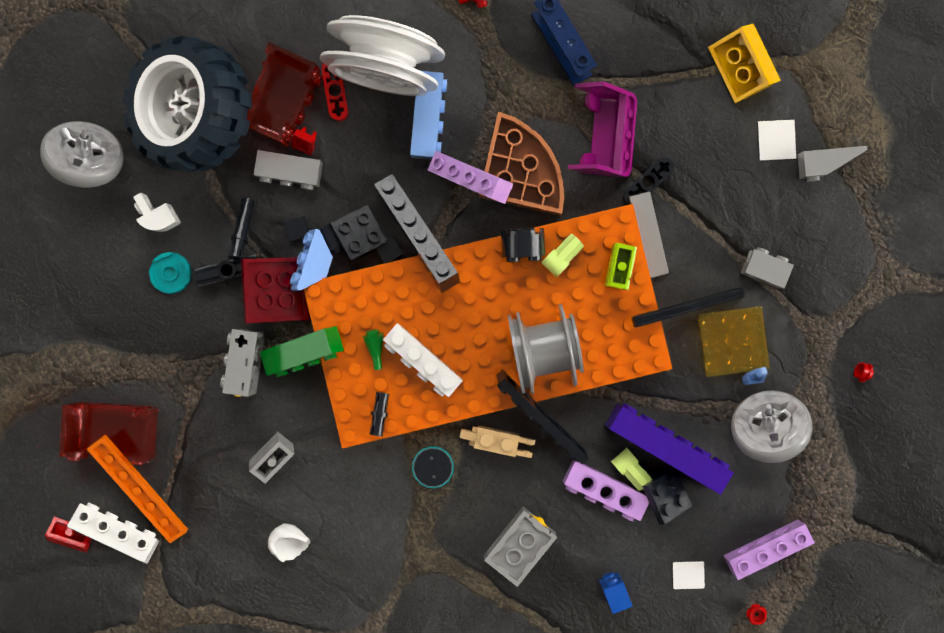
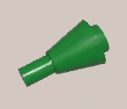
M378 329L368 330L366 335L362 336L372 357L374 370L382 369L380 355L382 354L384 333L379 332Z

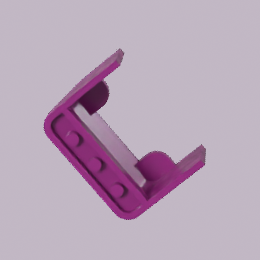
M604 81L575 84L576 89L587 92L585 105L590 111L594 112L591 153H584L579 164L568 165V169L584 174L616 177L629 176L632 169L637 98L635 94Z

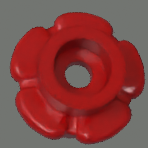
M861 362L854 369V377L858 378L859 382L868 381L873 377L874 370L870 363Z
M753 604L747 610L746 616L751 624L761 625L767 619V611L763 606Z

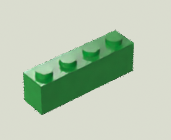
M337 326L263 350L260 352L266 375L275 374L277 378L287 375L290 369L292 372L304 369V364H308V367L321 363L320 359L322 358L325 361L337 358L336 353L344 351Z

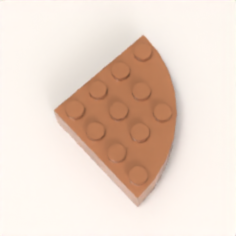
M498 112L485 172L513 183L505 204L561 216L564 203V186L559 164L551 148L535 130H532L524 122L513 116ZM479 193V198L496 201Z

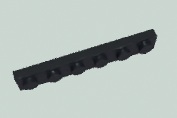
M503 369L496 374L497 387L504 394L508 393L517 407L520 408L522 406L526 410V415L532 421L536 420L545 434L550 433L559 447L563 446L566 448L568 455L573 460L577 459L581 464L589 460L585 448L526 391L522 394L521 387Z

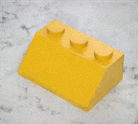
M754 24L742 26L708 47L735 103L781 81Z

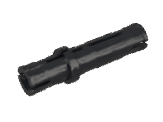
M250 198L241 199L235 231L231 235L232 243L228 258L234 261H241L245 244L248 242L247 232L255 203Z

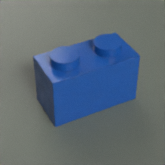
M614 572L606 573L602 576V579H599L612 614L633 607L624 582L618 572L615 574Z

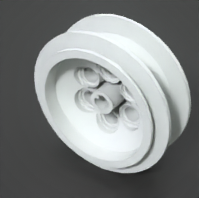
M348 15L328 23L327 31L335 38L346 43L351 51H325L321 53V62L328 66V70L332 74L363 87L398 95L423 96L429 91L437 90L438 82L433 77L414 68L419 63H436L444 60V50L437 45V42L432 37L403 24L368 16Z

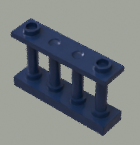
M558 0L534 1L538 10L533 12L531 17L571 84L575 87V84L581 83L592 76L590 70L596 67L597 64Z

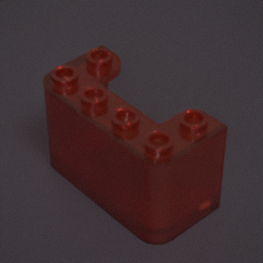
M269 42L264 51L268 54L267 61L264 60L262 63L264 66L252 92V109H248L247 120L251 121L248 130L287 147L289 144L292 145L293 134L297 126L302 125L305 119L304 111L307 106L311 105L314 99L312 93L315 87L320 86L323 76L320 75L321 70L316 63Z
M73 402L62 405L59 457H67L68 461H80V458H88V455L91 454L87 448L106 434L127 460L131 461L132 465H144V462H150L151 459L155 458L158 407L94 402Z

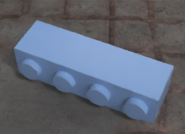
M422 71L438 82V88L435 91L427 92L423 96L415 97L410 156L411 158L432 160L435 151L441 153L442 142H438V135L443 134V121H440V113L445 112V100H442V92L447 90V79H444L443 73Z

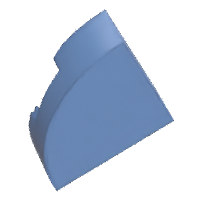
M766 367L754 369L746 373L742 377L743 385L763 383L768 374Z

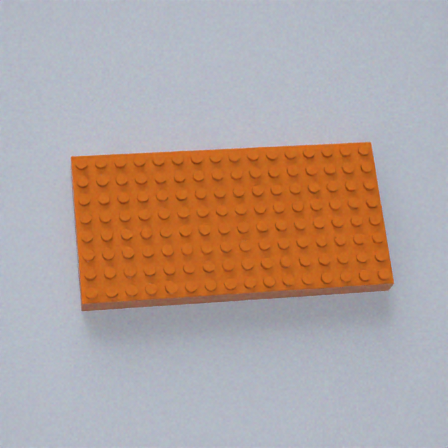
M633 204L535 227V232H540V228H544L545 255H542V260L528 261V257H520L518 262H507L506 257H502L501 236L443 249L457 270L460 283L441 293L418 256L322 278V280L305 288L304 292L314 332L337 326L344 351L336 353L337 358L325 361L324 358L321 359L342 448L517 407L511 400V396L508 393H502L497 387L498 381L496 374L503 369L521 387L508 322V315H511V319L517 318L516 312L520 313V318L526 327L559 321L558 305L562 304L566 319L569 318V314H573L577 327L584 366L583 373L576 370L577 386L573 385L570 370L537 376L533 385L534 394H531L530 388L525 389L536 402L671 370V360L661 321L641 327H634L631 320L633 316L658 310ZM572 233L582 242L584 247L556 278L541 262ZM614 243L637 247L628 290L604 286ZM399 323L459 375L463 381L449 397L446 395L440 396L433 389L435 385L428 380L426 383L417 375L419 371L413 366L408 368L401 361V355L397 352L392 354L385 348V341H383L382 354L380 355L382 369L374 370L372 357L362 336L366 335L368 330L378 329L379 332L384 333V339L394 326ZM376 392L390 394L386 412L388 417L385 419L383 436L369 434L372 423L371 411L374 409Z

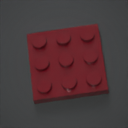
M298 257L241 259L244 323L309 320L304 289L301 291L290 290L292 286L290 284L291 277L298 268L296 263Z

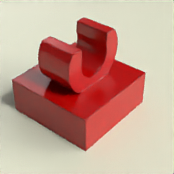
M303 127L301 130L296 129L293 134L292 148L311 156L315 149L317 132L314 131L310 135L306 133V127Z

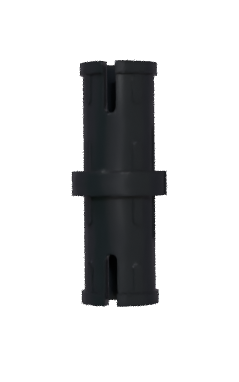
M376 392L374 409L371 411L370 435L383 436L385 419L388 417V413H386L390 395L388 393Z

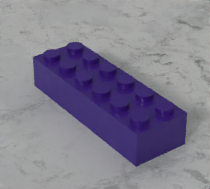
M625 403L622 406L616 404L604 424L606 427L718 494H722L734 472L728 469L730 467L729 464L715 456L713 459H710L712 454L698 446H695L693 449V443L679 435L676 438L673 437L675 432L660 424L659 427L654 426L656 421L644 414H641L639 417L636 415L638 411Z

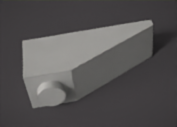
M867 146L803 151L797 154L799 178L807 179V182L820 181V177L831 173L865 152Z

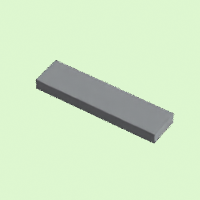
M650 192L629 196V202L634 206L650 277L669 273Z

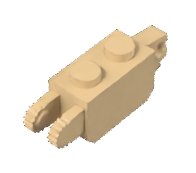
M480 425L478 427L473 426L472 430L461 429L459 438L470 440L469 445L474 446L476 449L513 457L518 455L532 458L533 453L530 451L517 449L518 442L525 443L526 445H535V440L521 437L517 433Z

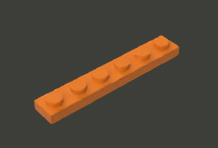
M106 434L87 448L89 453L169 543H172L187 532L188 528Z

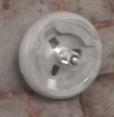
M72 121L57 125L46 133L40 146L41 161L47 172L58 181L74 187L92 188L104 185L112 181L119 174L123 166L124 153L119 140L109 130L90 122ZM72 143L75 147L71 148L69 144ZM93 152H100L102 155L94 156Z
M774 390L758 392L744 399L735 409L731 419V434L737 447L748 457L764 463L784 462L800 454L809 443L813 429L811 415L806 406L795 396ZM785 415L787 418L781 422L778 417ZM753 420H761V425L753 424Z

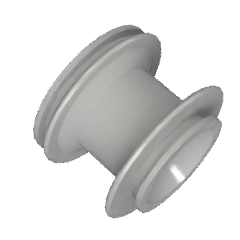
M562 304L558 305L559 321L526 327L520 318L519 312H516V319H511V315H508L522 394L525 393L527 388H530L531 394H534L533 385L537 376L570 370L573 385L577 386L576 370H579L580 373L584 372L573 314H569V318L566 319Z

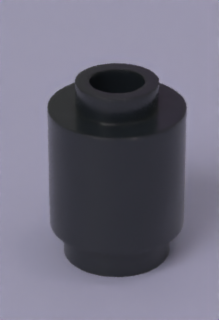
M330 223L319 229L330 253L334 255L341 253L343 249L331 229Z

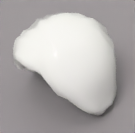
M287 523L276 527L268 538V548L271 554L281 562L293 560L301 555V552L305 551L308 544L311 543L309 538L299 528Z

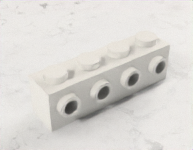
M399 323L383 339L386 342L385 348L392 354L397 352L401 355V361L408 368L412 366L419 371L417 375L426 383L428 380L435 385L433 389L440 396L446 395L449 397L463 381L459 375Z
M81 503L79 504L67 527L148 564L159 543V540L155 538V533L146 529L144 532L136 529V524L127 520L125 523L117 521L118 516L108 511L106 514L98 512L99 507L91 503H87L86 506Z

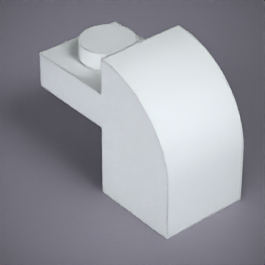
M139 193L133 197L136 201L134 204L139 214H143V216L136 220L144 228L164 232L181 224L172 205L164 203L154 209L147 195Z

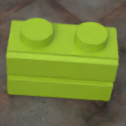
M621 243L613 244L604 286L620 290L629 289V278L632 275L637 247Z

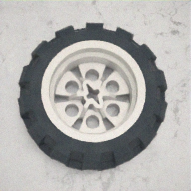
M176 36L162 40L161 44L158 43L150 46L142 53L144 59L141 62L134 63L128 75L131 78L129 88H124L123 103L127 105V113L123 117L126 129L134 135L131 141L152 163L165 169L195 173L197 171L205 172L222 164V158L227 159L231 157L240 147L238 140L240 136L247 134L251 122L247 120L248 109H252V94L245 88L249 81L242 67L236 63L237 61L232 54L223 47L193 36Z

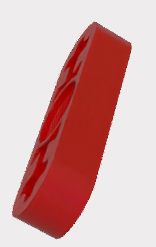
M323 63L321 70L328 111L333 120L341 122L349 114L343 79L334 75L336 80H332L330 73L326 72L328 66ZM333 85H338L341 88L338 96H332L329 93ZM331 101H339L340 108L344 109V112H341V116L338 117L336 113H333L337 108L336 103H331Z

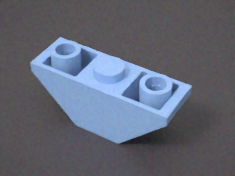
M318 229L309 230L304 236L303 244L305 246L303 252H300L296 262L298 268L290 280V284H292L290 290L301 291L327 277L333 257Z

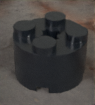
M534 228L510 229V234H505V230H501L502 257H506L507 262H518L520 257H528V261L542 260L541 256L545 255L544 228H540V232H535Z

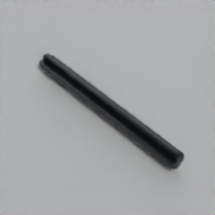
M739 287L636 315L631 320L634 327H641L744 298L745 294L743 288Z

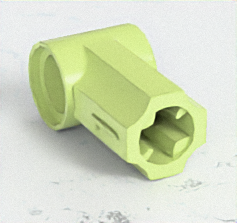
M571 233L541 263L557 278L570 264L569 262L582 250L584 245Z
M628 448L611 461L639 492L643 490V485L652 480L648 473L638 464L639 461Z

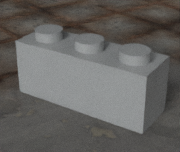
M257 150L254 176L264 183L271 184L272 180L280 181V185L292 187L293 184H299L302 189L313 190V187L319 188L323 163L321 160Z

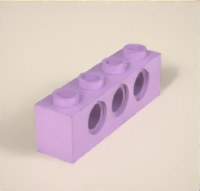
M435 151L428 171L504 204L513 186V183L438 151Z
M572 460L563 479L564 485H567L565 489L575 494L579 491L585 494V499L593 503L600 501L604 503V508L612 512L618 510L623 513L622 516L630 521H634V519L641 521L649 504L645 493L639 492L637 489L585 464H581L577 460ZM584 478H591L592 484L589 487L581 485ZM603 487L611 488V492L608 496L604 497L600 495V491ZM628 496L630 499L629 503L624 506L620 505V498Z
M795 520L723 556L731 573L740 580L814 544V541L806 524L800 520Z

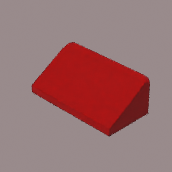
M54 517L45 534L46 539L50 542L87 553L92 538L67 527L70 521Z

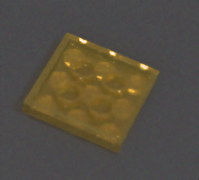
M762 306L698 314L706 377L748 372L762 367L770 369Z

